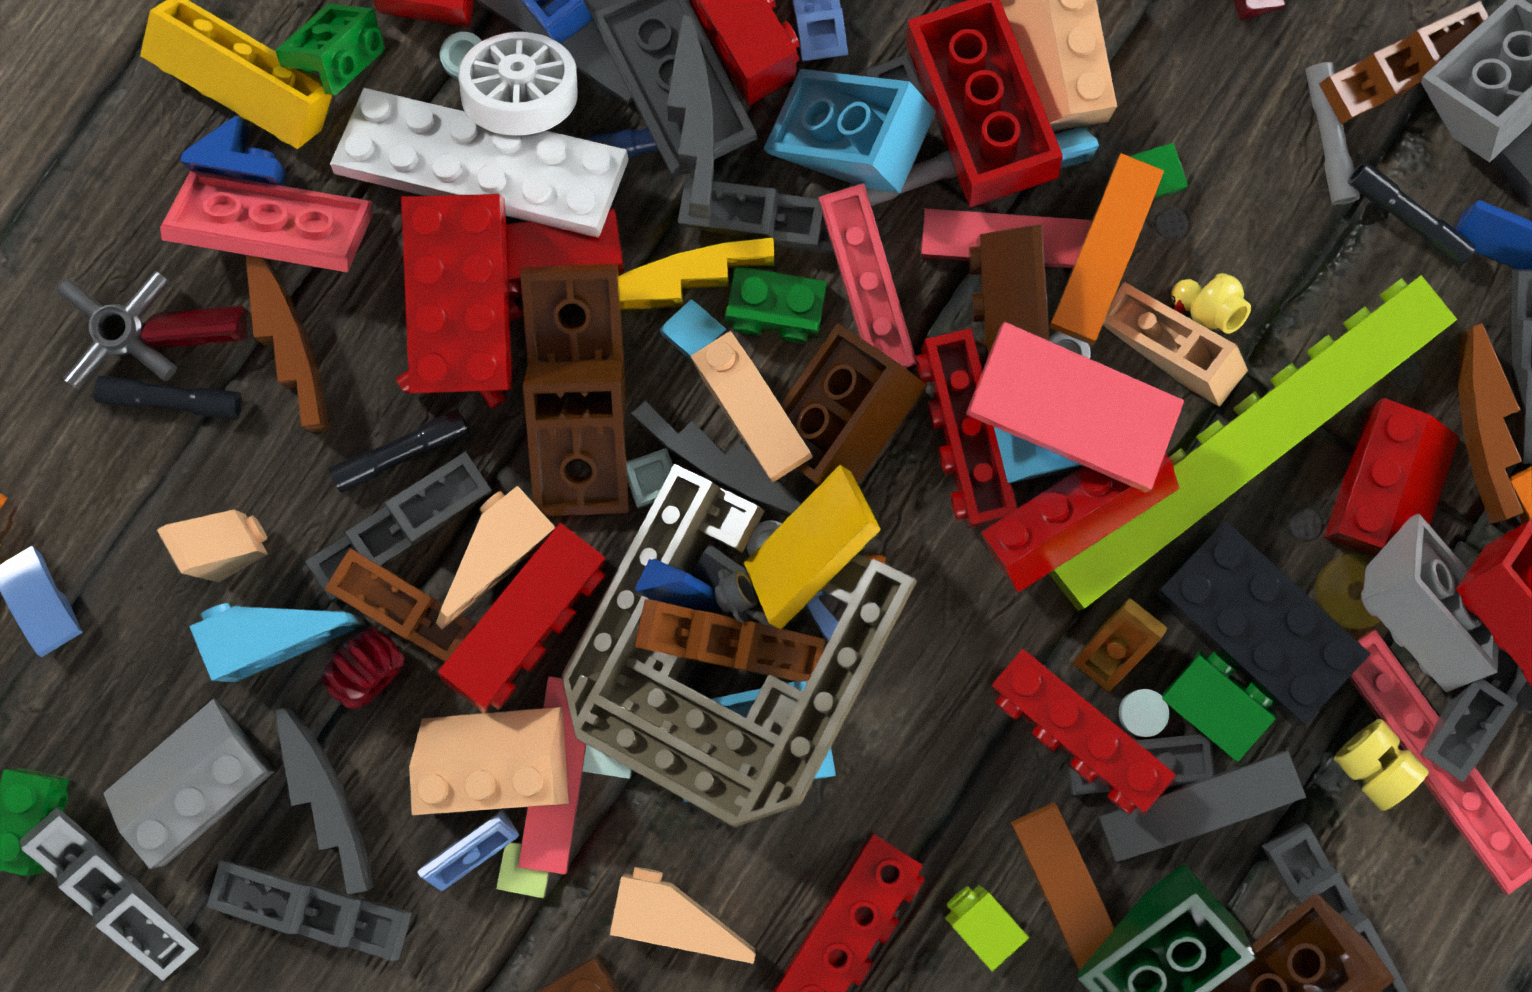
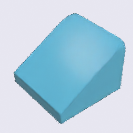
M1083 127L1055 134L1063 154L1060 169L1090 161L1099 147L1097 139Z
M691 299L660 328V333L693 362L690 357L692 354L720 338L727 329Z

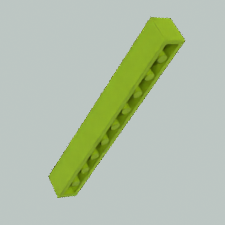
M1419 276L1408 285L1403 278L1399 279L1379 295L1384 301L1381 306L1373 312H1370L1364 306L1342 323L1348 330L1335 341L1328 334L1307 350L1306 353L1310 356L1311 360L1297 369L1291 363L1272 377L1270 382L1274 385V388L1267 394L1260 397L1254 391L1233 407L1238 416L1223 426L1218 419L1198 434L1196 438L1201 445L1188 455L1182 448L1172 454L1169 458L1174 467L1179 490L1051 571L1049 575L1077 611L1085 609L1458 320L1423 276Z

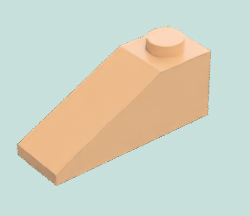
M1126 282L1116 292L1103 326L1181 385L1220 407L1248 371L1238 346Z
M731 331L690 356L704 384L772 483L813 458L810 450L756 366Z
M518 486L507 495H504L502 491L495 493L481 506L480 511L483 514L476 526L436 621V624L442 630L534 555L554 531L555 526Z
M237 510L171 523L157 529L181 573L218 583L268 555L262 542L267 540V536L255 516L247 517L246 514Z
M634 867L633 875L624 873L621 876L610 935L754 964L756 949L674 884L661 881L662 872Z

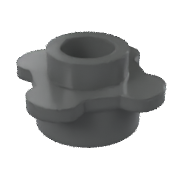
M723 568L718 571L720 581L714 590L715 599L725 613H733L735 619L743 623L747 620L745 611L755 606L758 602L756 591L746 574L741 571L730 574L727 569Z

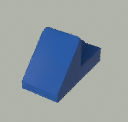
M239 116L231 118L183 151L181 156V162L190 171L194 170L284 186L287 170L280 162L274 159L275 155L269 151L247 148L246 154L244 153L248 126Z

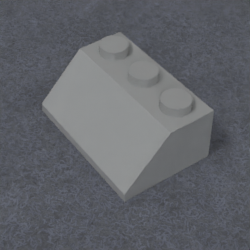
M1507 0L1429 70L1422 77L1421 81L1450 135L1488 162H1491L1532 124V4L1526 0Z
M1417 514L1409 518L1367 565L1364 589L1361 596L1367 611L1372 616H1377L1390 630L1395 642L1399 646L1405 647L1418 661L1422 672L1426 676L1432 677L1445 692L1497 673L1498 645L1495 643L1489 629L1476 614H1473L1465 607L1461 595L1456 591L1457 586L1468 572V569L1423 517Z
M213 699L103 794L118 831L149 869L166 866L276 770L216 699Z

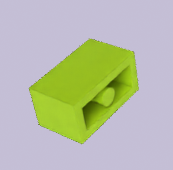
M980 885L974 890L966 886L947 903V907L951 911L944 918L991 971L995 970L1029 939L993 896Z

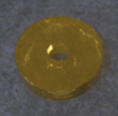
M1350 553L1332 559L1321 569L1315 582L1314 595L1316 604L1344 629L1368 628L1381 621L1377 616H1372L1363 604L1362 596L1358 600H1354L1348 595V586L1351 583L1358 584L1361 588V593L1364 589L1366 567L1374 559V557L1367 554Z

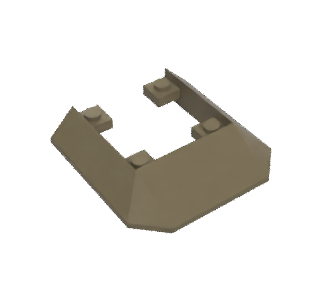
M674 464L561 675L575 737L578 740L726 823L738 827L801 805L917 580L873 558L871 560L857 553L820 590L848 606L804 690L801 691L769 674L745 718L675 680L686 658L635 647L644 601L648 599L636 593L635 588L648 560H653L654 558L692 575L694 568L712 538L743 553L765 512L758 505L718 487L712 481Z

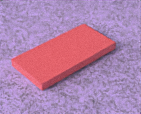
M191 170L160 226L161 240L348 272L373 216V202Z
M1004 322L1000 326L966 415L1141 491L1148 492L1153 487L1185 400Z

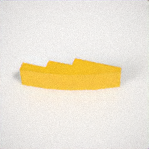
M773 238L712 245L674 254L630 270L619 276L621 310L683 307V288L729 286L728 268H735V266H774Z

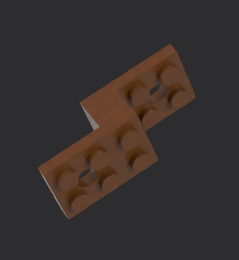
M618 264L522 267L520 277L528 358L523 392L533 503L545 516L629 513L630 501L624 426L627 395ZM566 304H577L585 311L586 318L580 323L570 324L561 318L559 310ZM573 459H583L590 464L592 471L584 477H576L568 472L566 464Z

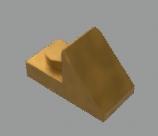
M1129 598L1120 608L1116 607L1111 611L1074 658L1072 664L1106 691L1110 692L1162 639L1168 628Z

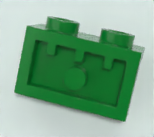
M328 3L275 51L281 67L302 69L304 72L309 73L319 72L325 93L327 95H337L384 51L385 46L373 8Z
M735 266L729 303L725 313L726 324L734 325L733 331L751 336H760L762 330L780 333L779 338L781 340L792 343L806 344L808 338L818 339L827 281Z

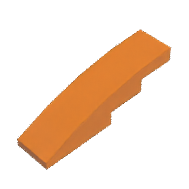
M1120 153L1102 199L1095 211L1083 245L1077 254L1049 328L1092 346L1094 345L1134 250L1164 170Z

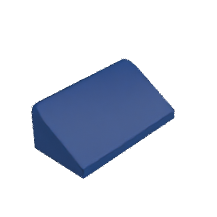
M1481 200L1476 201L1462 212L1456 230L1476 245L1474 252L1515 269H1532V221Z
M654 558L653 560H648L635 588L636 593L650 600L710 613L722 610L715 599V588L684 571Z

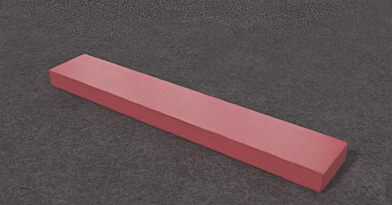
M1376 630L1370 631L1357 641L1371 654L1349 677V680L1378 719H1382L1400 738L1398 748L1400 750H1411L1428 769V774L1423 780L1424 784L1502 892L1508 895L1532 878L1531 843L1475 766L1465 781L1461 782L1420 754L1439 720V716Z

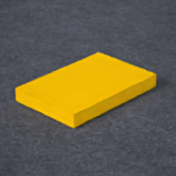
M839 465L744 562L768 622L780 630L881 530L852 472L842 465Z

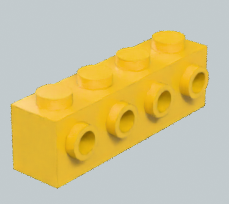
M166 0L150 10L140 53L142 58L158 66L163 72L171 74L197 89L202 95L210 97L236 112L241 118L251 121L275 135L280 141L290 144L297 149L322 131L332 95L325 93L320 77L313 73L304 72L302 69L281 67L276 51L189 0Z

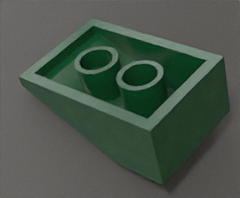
M1183 864L1144 893L1080 969L1077 977L1090 992H1209L1253 961L1255 955L1242 925L1196 875Z

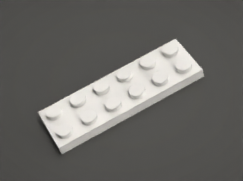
M364 88L330 165L334 174L424 196L501 194L505 198L506 216L599 238L629 159L626 149L550 131L518 136L495 133L476 124L465 111Z

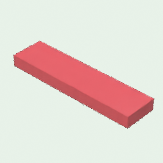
M859 184L818 197L859 337L901 364L904 368L917 365L916 356L865 184Z
M925 208L923 213L921 258L969 261V247L977 246L976 239L980 234L1042 225L1045 266L1072 268L1092 220Z
M548 676L543 708L563 707L569 804L527 807L518 867L567 874L583 775L582 769L586 743L575 737L563 679Z

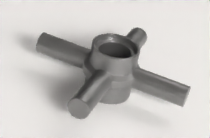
M155 270L126 305L113 304L104 306L71 279L62 282L58 287L57 293L90 319L89 332L93 340L92 345L63 379L79 390L109 354L117 356L131 353L162 380H169L176 372L177 367L142 339L141 331L144 326L140 317L169 285L170 281ZM118 320H124L126 327L123 335L116 340H110L109 329L111 325Z

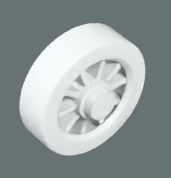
M510 32L490 37L472 47L463 57L459 66L458 78L464 111L476 124L495 133L518 136L548 130L565 120L573 111L577 102V71L573 56L562 44L540 34Z

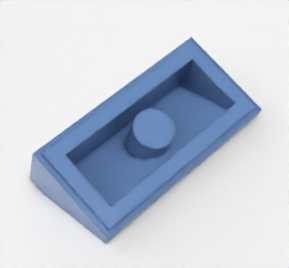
M501 809L424 864L418 873L422 879L438 890L444 891L518 838L519 833L507 813Z

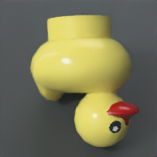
M1217 274L1203 289L1199 283L1191 279L1181 280L1174 285L1171 291L1172 303L1175 306L1174 310L1181 314L1190 311L1192 320L1209 330L1219 328L1226 334L1233 333L1244 324L1251 311L1250 303L1244 299L1242 284L1238 279L1228 274Z

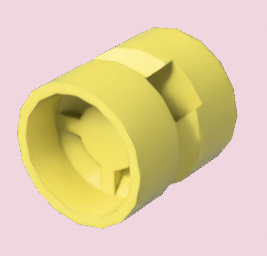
M1377 719L1351 737L1336 753L1334 761L1352 780L1361 779L1363 781L1362 792L1380 811H1385L1411 794L1426 778L1428 769L1411 750H1400L1398 748L1400 738L1382 719Z

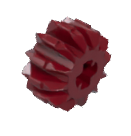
M375 628L367 629L363 633H357L350 642H345L344 646L333 654V659L325 665L321 682L327 688V692L337 702L339 701L351 710L358 709L362 705L369 704L375 696L381 694L386 686L392 684V679L400 673L405 657L398 650V646L385 634H382Z

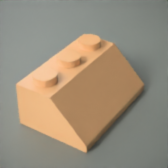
M1000 0L1053 131L1109 122L1117 108V102L1096 0Z
M563 707L423 718L409 765L412 815L569 804Z

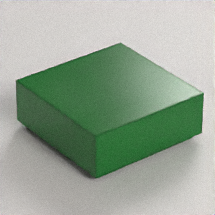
M1174 143L1130 156L1164 170L1154 199L1186 190L1188 187Z

